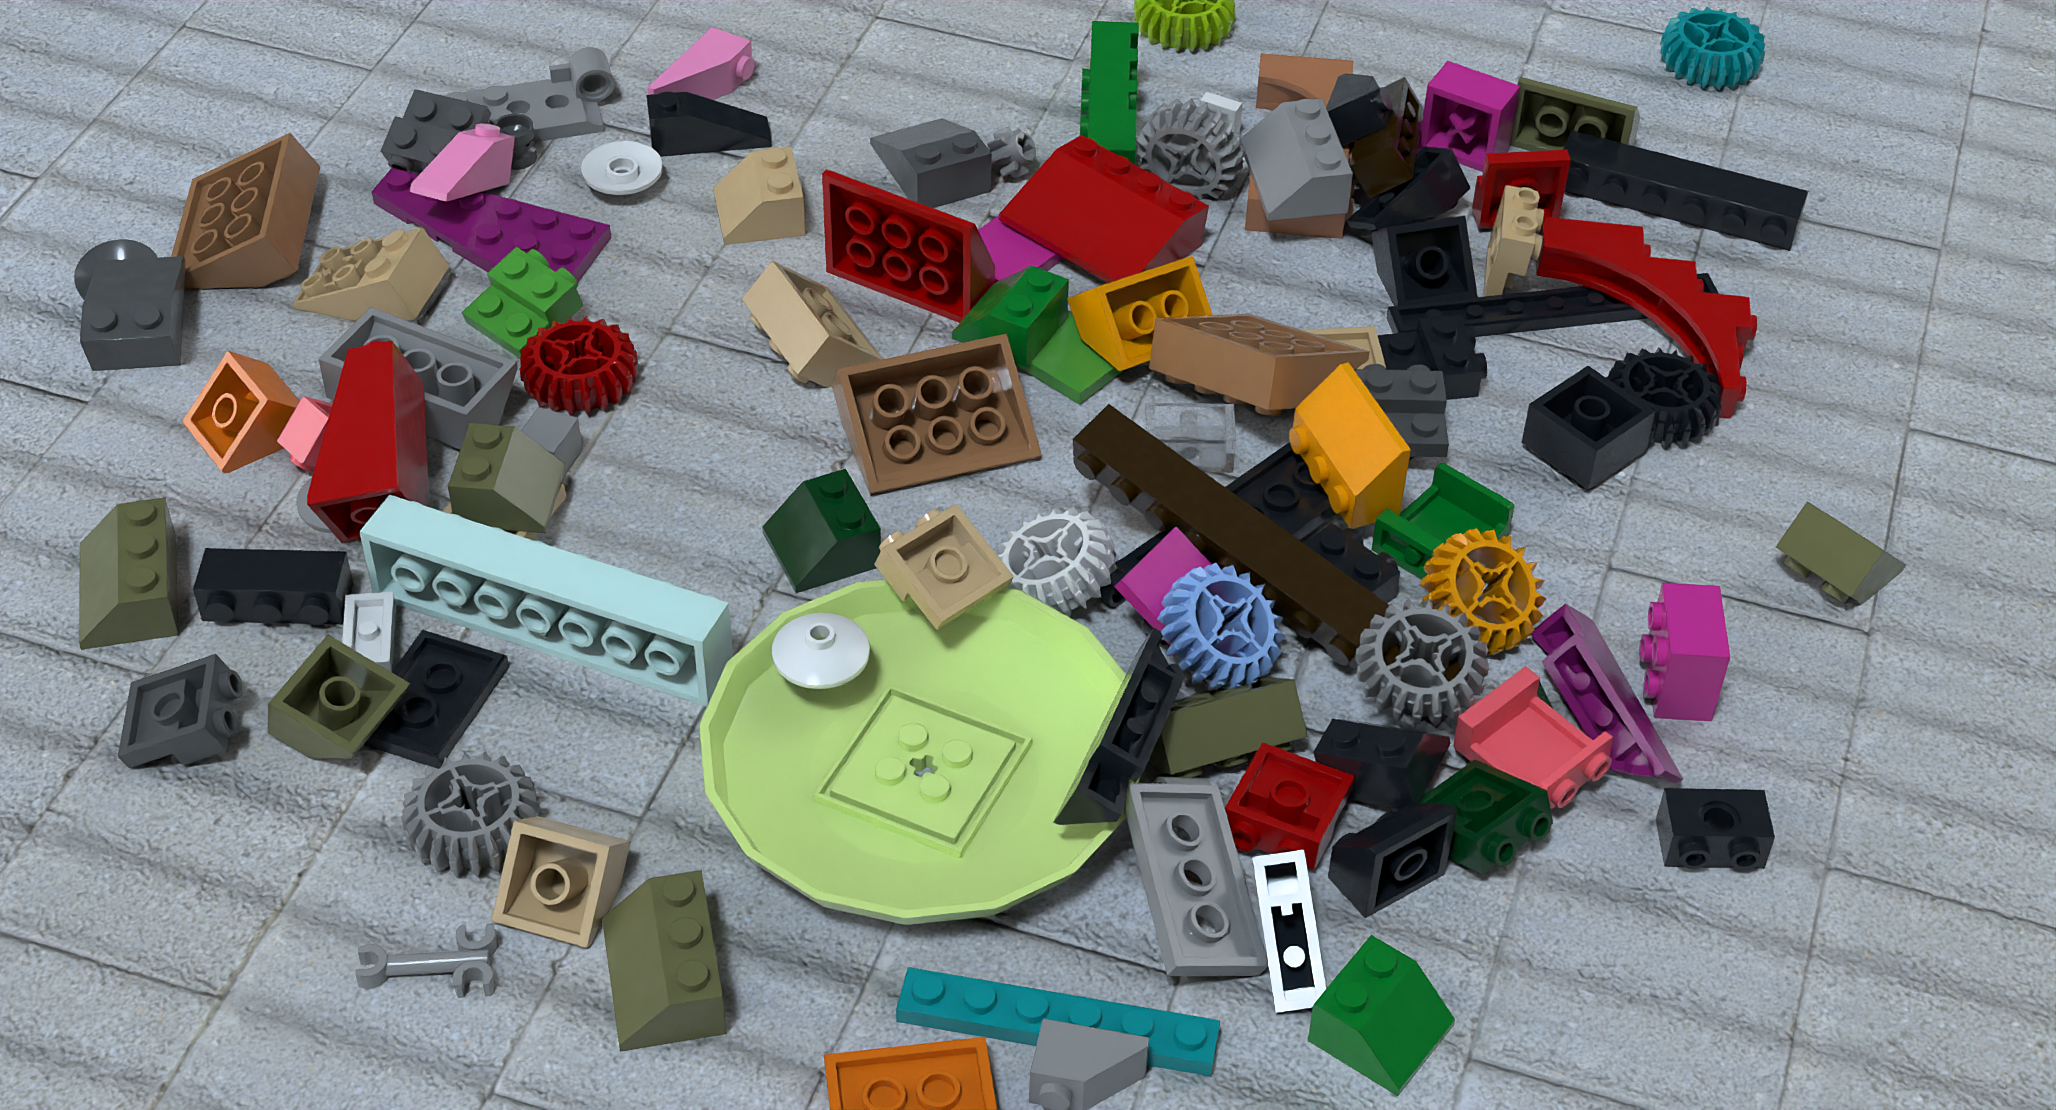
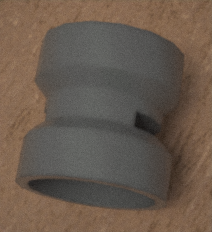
M517 113L507 114L498 118L493 125L500 127V133L515 137L511 169L519 170L530 167L537 160L536 143L532 140L534 137L533 121L528 116Z

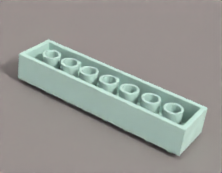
M392 495L385 499L360 530L372 593L394 592L396 605L706 707L726 663L733 657L729 603L719 600L714 596L687 590L670 582L643 576L626 568H618L590 559L582 554H574L549 546L541 541L530 540L505 532L497 527L486 526L456 514H449L424 506L418 502L408 501Z

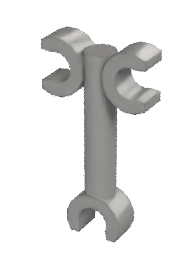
M487 924L485 937L480 941L474 942L468 940L466 925L459 926L456 931L458 951L387 955L381 946L375 944L358 947V955L361 965L375 964V966L368 969H356L355 975L358 986L364 989H373L386 982L389 976L454 972L453 985L458 998H464L465 986L472 980L482 981L485 997L492 996L495 991V980L490 967V957L498 947L495 927L493 924Z

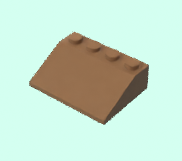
M291 133L192 179L171 257L184 256L185 258L184 289L264 287L277 280H286L297 271L320 165Z
M1249 313L1155 318L1149 369L1166 374L1165 380L1177 384L1192 383L1195 384L1194 390L1197 392L1225 395L1224 401L1238 405L1252 404L1255 405V412L1277 416L1281 415L1282 409L1296 408L1340 364L1349 362L1354 370L1369 360L1370 351Z
M1007 334L839 368L836 371L832 385L843 429L870 495L1040 459L1042 456Z

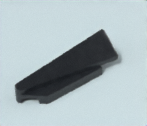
M1153 628L1136 653L1053 823L1069 825L1117 822L1124 809L1129 779L1136 783L1145 770L1185 678L1178 663L1169 665L1159 645L1163 635L1160 630Z

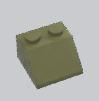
M470 423L448 483L452 514L502 530L546 533L564 476L565 464L515 426Z
M1808 501L1776 545L1777 549L1788 555L1784 561L1785 565L1805 578L1811 572H1814L1826 580L1821 588L1843 603L1847 601L1849 596L1861 603H1865L1906 567L1905 563Z
M327 635L268 703V734L308 758L352 759L410 689V683L332 636Z

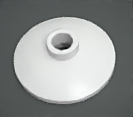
M615 141L603 144L590 151L582 161L581 173L586 184L594 190L612 195H626L640 192L652 186L662 174V160L660 155L650 146L634 141Z
M832 613L807 614L790 621L780 629L772 644V659L778 672L788 681L811 689L833 688L853 680L863 671L870 655L869 640L863 629L854 621Z

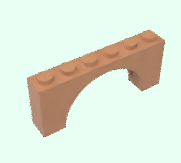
M1261 53L1256 108L1273 111L1283 102L1299 101L1301 99H1323L1326 107L1338 76L1345 73L1353 74L1354 61ZM1340 141L1350 166L1354 142L1343 146ZM1250 174L1245 230L1342 239L1344 222H1347L1353 215L1354 198L1349 199L1348 213L1268 221ZM1353 181L1351 184L1350 197H1353L1355 184L1353 183Z

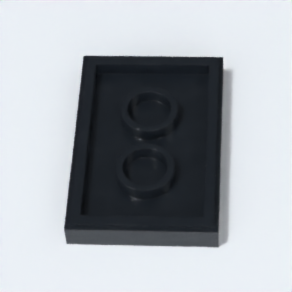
M422 630L392 671L395 675L409 682L410 689L364 745L439 769L444 762V758L449 756L508 669L507 655Z

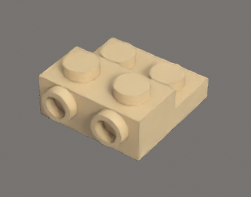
M1505 185L1486 251L1483 297L1502 295L1504 288L1511 289L1515 274L1525 276L1530 260H1538L1542 236L1536 234L1540 232L1544 216V210L1537 208L1540 199L1538 191L1527 187L1518 188Z
M957 504L941 513L938 509L931 510L915 524L916 528L906 534L901 530L891 534L880 544L879 549L881 552L874 564L902 601L911 597L936 630L1008 586L1014 577Z

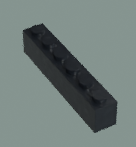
M1573 130L1563 150L1568 151L1571 159L1565 192L1788 251L1791 250L1809 192L1796 187Z

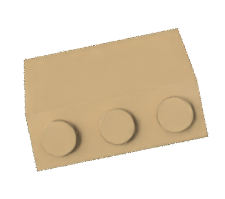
M773 260L742 298L752 313L750 316L751 321L771 338L768 341L770 347L785 357L789 363L787 366L788 371L805 384L810 380L827 388L833 385L837 369L883 359L828 287Z

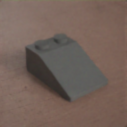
M941 118L870 138V145L909 200L935 208L991 192L992 153L972 129Z
M184 256L97 261L82 305L80 343L92 371L181 365L185 283Z

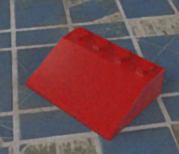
M1080 135L1057 148L999 213V220L1110 283L1178 261L1201 247L1209 205L1198 200L1191 193L1180 190L1162 180L1158 175L1129 162L1126 157L1117 155L1100 146L1093 139Z
M827 169L822 173L827 273L959 323L995 283V264L975 223Z

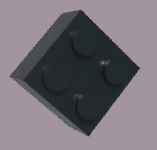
M1586 366L1529 404L1521 443L1589 490L1647 450L1656 411L1590 366Z

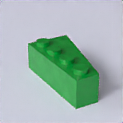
M1092 21L1090 69L1082 68L1080 135L1093 139L1100 146L1117 155L1126 157L1129 162L1135 164L1139 23Z

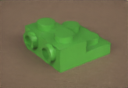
M516 247L487 273L491 285L461 313L467 324L520 359L521 349L526 347L527 338L537 336L538 328L550 329L553 321L560 324L565 323L569 317H572L583 306L576 289L579 286L578 282L565 268L561 267L556 272L550 269L545 257L537 250L531 249L528 253H525Z

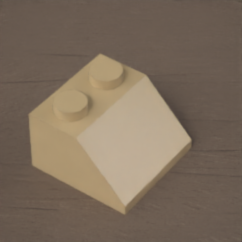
M772 147L766 150L751 151L713 188L724 245L805 236L804 197L792 147Z
M539 816L515 820L491 921L582 947H590L602 925V917L609 912L620 891L631 841Z

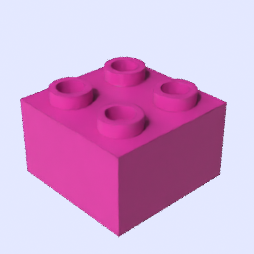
M1447 61L1427 85L1418 149L1421 150L1424 146L1452 149L1459 164L1483 172L1486 153H1506L1509 151L1520 86Z
M1662 583L1657 602H1650L1649 634H1642L1640 639V662L1647 663L1648 665L1644 675V697L1652 699L1654 718L1712 722L1730 661L1720 586Z

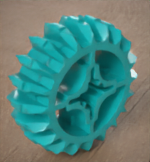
M1706 7L1703 11L1691 8L1689 13L1679 12L1677 17L1670 18L1665 32L1662 33L1660 45H1662L1660 51L1661 61L1666 63V70L1675 72V78L1687 79L1688 85L1697 83L1701 84L1703 89L1706 86H1714L1717 90H1720L1721 86L1734 89L1736 84L1746 85L1749 79L1755 78L1765 56V36L1759 32V26L1750 24L1749 18L1737 17V12L1726 13L1723 12L1722 8L1719 11L1711 10L1709 7Z

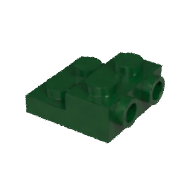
M1473 760L1426 793L1420 803L1451 804L1457 810L1448 858L1481 874H1485L1496 865L1500 867L1509 865L1513 861L1517 849L1530 840H1543L1550 832L1551 825L1553 824L1547 790L1478 760Z

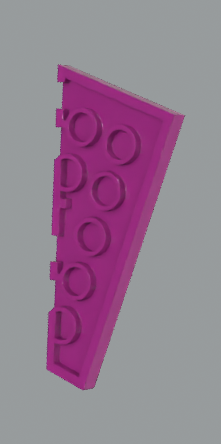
M391 168L372 190L373 202L376 206L406 224L416 223L423 227L431 239L436 242L441 239L452 245L453 252L486 272L493 269L514 248L518 247L525 253H528L531 249L537 250L545 257L550 269L556 272L561 267L565 268L579 282L611 239V229L608 224L486 192L475 193L447 202L410 192L411 183L419 175Z

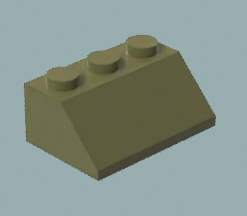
M1520 77L1518 81L1520 91L1510 146L1528 151L1563 150L1572 130L1634 146L1640 121L1638 107Z
M165 497L117 504L80 542L79 645L81 650L179 636L176 534Z
M1262 677L1261 679L1258 678V681L1253 685H1244L1235 689L1225 690L1220 687L1217 690L1214 689L1175 699L1150 756L1157 772L1173 774L1174 777L1191 778L1203 773V765L1219 762L1220 767H1229L1247 762V753L1257 751L1262 742L1285 751L1293 749V740L1308 737L1295 680Z
M702 870L649 878L602 917L620 1052L727 1034L723 994Z

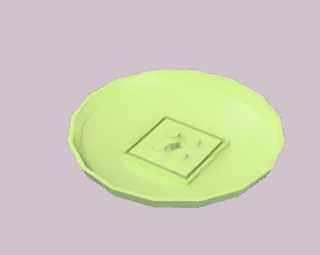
M886 579L855 582L782 612L726 663L699 724L705 794L743 852L756 865L822 907L904 925L993 916L1066 882L1126 818L1125 799L1123 812L1117 822L1069 825L1053 823L1126 673L1088 627L1021 590L1005 587L936 630L913 599L909 597L902 601ZM832 613L841 615L854 621L866 633L870 646L869 660L857 677L843 685L827 689L805 688L788 681L776 669L772 659V644L775 636L787 623L807 614ZM925 767L932 769V773L926 772L922 777L915 775V771L922 772Z

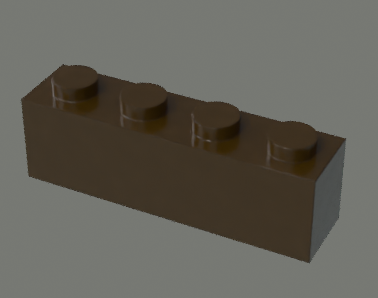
M1405 77L1384 87L1392 101V111L1386 127L1356 140L1352 148L1350 168L1353 173L1352 181L1357 188L1363 187L1369 199L1413 179L1424 108Z

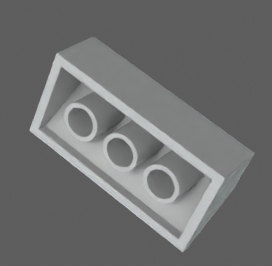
M372 307L318 358L326 397L334 401L347 350L365 346L371 341H393L424 383L426 436L461 449L470 423L499 425L518 369L517 361Z

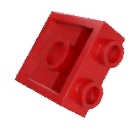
M1546 150L1486 153L1483 175L1477 176L1472 204L1478 228H1493L1505 185L1518 188L1527 187L1538 191L1540 199L1537 208L1544 210V217L1559 218L1571 161L1568 151Z
M1262 742L1225 806L1235 847L1245 852L1257 848L1271 854L1304 850L1306 866L1315 870L1333 837L1335 822L1353 790L1355 776Z

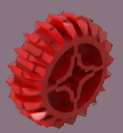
M588 316L582 321H573L569 317L568 322L562 324L553 321L550 329L538 328L537 336L527 338L526 347L521 349L520 377L521 381L524 382L529 398L535 399L539 407L549 406L555 412L567 410L570 416L576 411H585L589 416L592 409L598 408L606 411L608 403L620 404L622 395L631 394V387L636 382V376L638 375L637 351L634 350V344H632L629 334L621 332L617 324L607 326L604 318L596 322H591Z

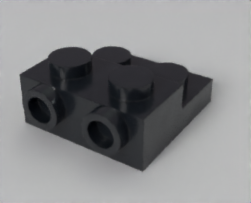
M1460 315L1418 318L1417 330L1415 332L1377 335L1387 370H1407L1414 365H1424L1430 371L1443 372L1447 400L1478 397L1481 379H1485L1487 376V361L1484 353H1475L1476 337L1472 325H1464Z
M1331 523L1303 542L1387 604L1397 597L1400 571L1396 561L1385 552L1377 555L1365 547L1361 536L1354 529L1346 528L1341 530Z

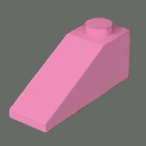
M711 27L647 87L648 95L667 91L674 93L689 92L714 100L732 93L740 84L749 79L753 73L755 62L752 58L751 40Z
M483 123L476 124L475 129L459 132L411 183L410 192L447 202L509 184L515 137L500 133V127Z

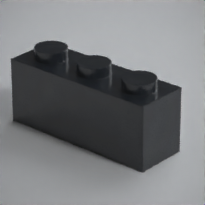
M205 548L193 591L202 621L343 625L345 595L351 594L353 579L346 551Z

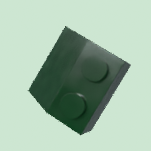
M846 468L803 481L762 526L763 534L795 593L877 568L874 564L881 552L879 549L881 544V528Z

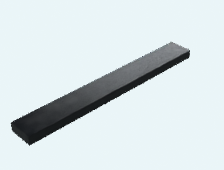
M1708 273L1697 274V279L1703 280V292L1719 294ZM1586 286L1388 307L1386 317L1394 334L1399 332H1415L1417 330L1418 318L1460 315L1464 325L1473 326L1475 337L1648 319L1647 316L1632 306Z

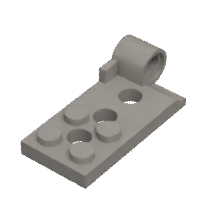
M585 47L576 51L571 56L569 63L549 66L551 79L507 86H490L486 89L468 92H451L442 96L487 106L491 112L487 124L491 125L501 116L524 113L523 115L528 116L533 121L534 137L532 140L540 142L603 132L604 124L597 102L606 99L613 92L614 79L604 52L598 48Z
M1157 777L1152 783H1128L1125 814L1167 976H1259L1268 967V962L1219 786L1212 785L1206 778ZM1172 828H1183L1189 834L1191 842L1177 837ZM1184 870H1190L1197 874L1203 883V887L1190 883L1185 877ZM1196 915L1202 916L1207 922L1213 924L1215 933L1202 929L1196 920Z

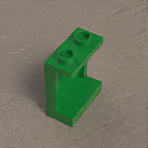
M1440 463L1434 470L1431 486L1400 513V516L1387 508L1376 517L1371 550L1377 554L1381 552L1389 554L1396 561L1397 566L1422 580L1423 577L1428 575L1423 567L1433 557V550L1440 544H1445L1446 540L1456 533L1464 534L1468 530L1477 528L1481 534L1486 530L1494 529L1498 540L1503 536H1509L1515 506L1500 494L1495 493L1447 464Z

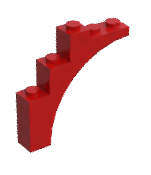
M1543 216L1542 226L1538 234L1542 236V245L1538 260L1536 261V276L1570 281L1601 291L1632 306L1656 322L1681 346L1687 356L1693 355L1695 364H1707V372L1717 375V383L1722 387L1720 394L1722 409L1719 418L1731 419L1736 403L1743 402L1745 398L1747 381L1745 376H1740V368L1747 341H1753L1757 331V316L1751 315L1750 298L1703 292V280L1697 279L1696 261L1650 257L1651 247L1650 244H1644L1643 226Z

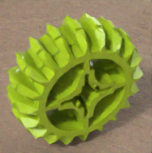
M1135 0L1134 20L1136 23H1139L1141 36L1149 37L1151 44L1161 43L1162 49L1173 47L1176 48L1177 52L1180 49H1189L1191 52L1195 48L1207 50L1209 44L1220 45L1221 39L1228 38L1229 31L1235 22L1234 0Z

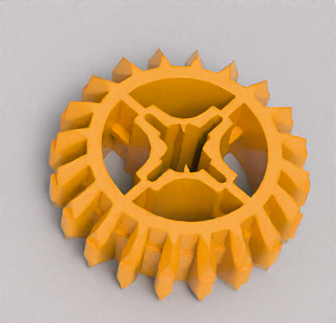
M1476 528L1468 530L1464 534L1456 533L1446 540L1445 544L1442 543L1433 550V557L1423 567L1428 575L1423 577L1419 584L1420 587L1430 593L1423 597L1420 604H1423L1429 598L1433 605L1432 609L1441 610L1445 604L1449 603L1451 607L1450 615L1452 617L1466 612V617L1468 618L1467 627L1479 626L1481 633L1479 641L1486 642L1488 655H1496L1503 650H1511L1518 646L1521 640L1523 641L1528 638L1534 631L1533 625L1537 624L1543 616L1538 608L1547 599L1536 592V590L1542 587L1545 580L1535 578L1532 574L1538 562L1527 563L1523 559L1526 547H1519L1514 550L1511 548V536H1503L1498 540L1494 529L1486 530L1481 534ZM1475 615L1481 616V617H1482L1483 619H1485L1486 621H1483V620L1479 619V618L1476 617Z

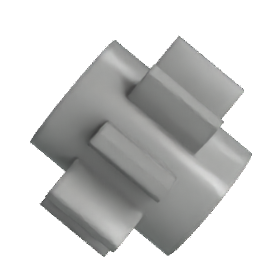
M1009 126L993 133L995 140L987 143L988 149L992 153L991 168L996 173H1000L1002 177L1011 174L1013 179L1028 173V165L1035 163L1034 158L1036 155V147L1032 138L1027 133L1022 132L1020 128L1012 132Z

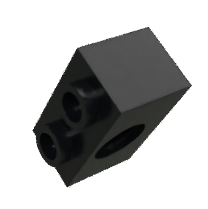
M1664 788L1655 819L1664 867H1685L1688 869H1765L1775 839L1765 790Z

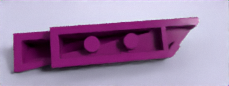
M1565 603L1538 625L1531 635L1549 654L1542 660V663L1585 733L1592 740L1605 731L1614 737L1610 753L1612 763L1609 770L1623 775L1664 779L1675 784L1683 780L1682 775L1597 626L1589 617Z

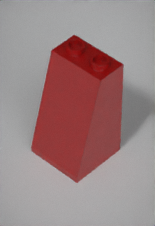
M371 341L365 346L347 350L307 494V505L341 543L361 540L360 530L389 495L408 501H415L429 507L424 383L393 341Z

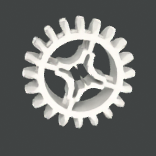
M1056 507L1047 516L1038 512L1035 520L1030 523L1022 520V528L1020 530L1008 532L1009 542L997 545L998 557L1014 576L1006 587L1021 590L1070 617L1071 611L1079 606L1086 609V601L1091 597L1100 598V587L1111 584L1110 573L1117 569L1115 564V545L1106 527L1100 523L1099 519L1092 517L1088 511L1078 513L1074 507L1069 508L1064 513Z

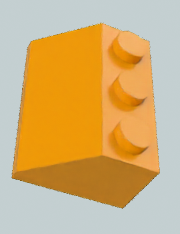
M1193 256L1110 282L1067 298L1080 338L1118 371L1150 361L1155 318L1213 315Z
M1349 362L1340 364L1295 408L1293 428L1289 430V441L1293 451L1296 454H1300L1308 465L1313 481L1317 484L1320 483L1328 495L1334 512L1340 513L1349 528L1354 529L1375 523L1376 517L1387 508L1400 516L1411 449Z

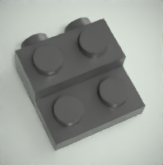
M414 89L403 118L394 117L380 152L388 161L389 167L410 173L411 171L421 173L459 132L475 129L476 124H487L491 112L485 105Z
M1370 364L1363 369L1354 370L1411 449L1410 457H1447L1449 447L1445 421L1447 398L1442 371H1430L1424 365H1414L1407 370H1387L1381 364Z
M213 654L131 682L118 758L128 768L173 754L183 765L227 751L229 736L235 735L238 731L237 718L232 710L234 699L240 698L243 695V684L240 676L236 671L230 670L217 654Z

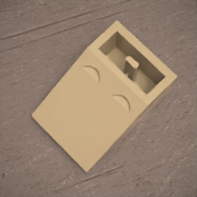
M423 227L405 232L399 229L386 237L375 240L366 238L355 245L345 248L336 246L324 252L319 258L320 264L314 273L301 284L302 290L292 305L297 310L357 321L370 307L407 321L417 318L450 265Z

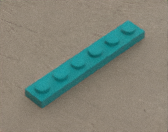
M912 967L907 968L896 1008V1022L1036 1046L1042 1020H1054L1149 1037L1147 1066L1205 1076L1212 1075L1220 1020Z

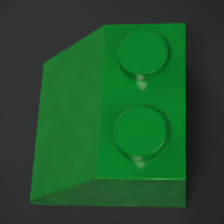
M1031 265L994 283L952 331V339L964 343L1007 334L1015 363L1027 368L1068 317L1069 279Z
M1371 935L1314 1002L1308 1042L1396 1096H1399L1455 1024V1018L1417 961Z

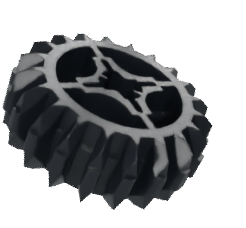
M1658 347L1655 353H1650L1646 349L1641 348L1638 355L1627 353L1624 360L1615 361L1614 367L1611 368L1608 377H1606L1656 411L1647 446L1652 442L1661 443L1666 449L1670 443H1675L1681 448L1685 446L1687 441L1698 443L1703 435L1710 434L1716 419H1719L1722 405H1720L1722 387L1717 383V375L1707 372V364L1694 363L1693 355L1684 358L1678 356L1677 350L1670 354L1664 353Z

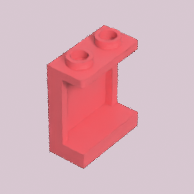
M1525 666L1458 716L1453 747L1471 762L1478 760L1547 790L1551 810L1556 806L1563 808L1573 799L1577 790L1589 780L1592 782L1599 780L1607 772L1612 763L1610 753L1614 737L1605 731L1592 740L1537 697L1540 677Z

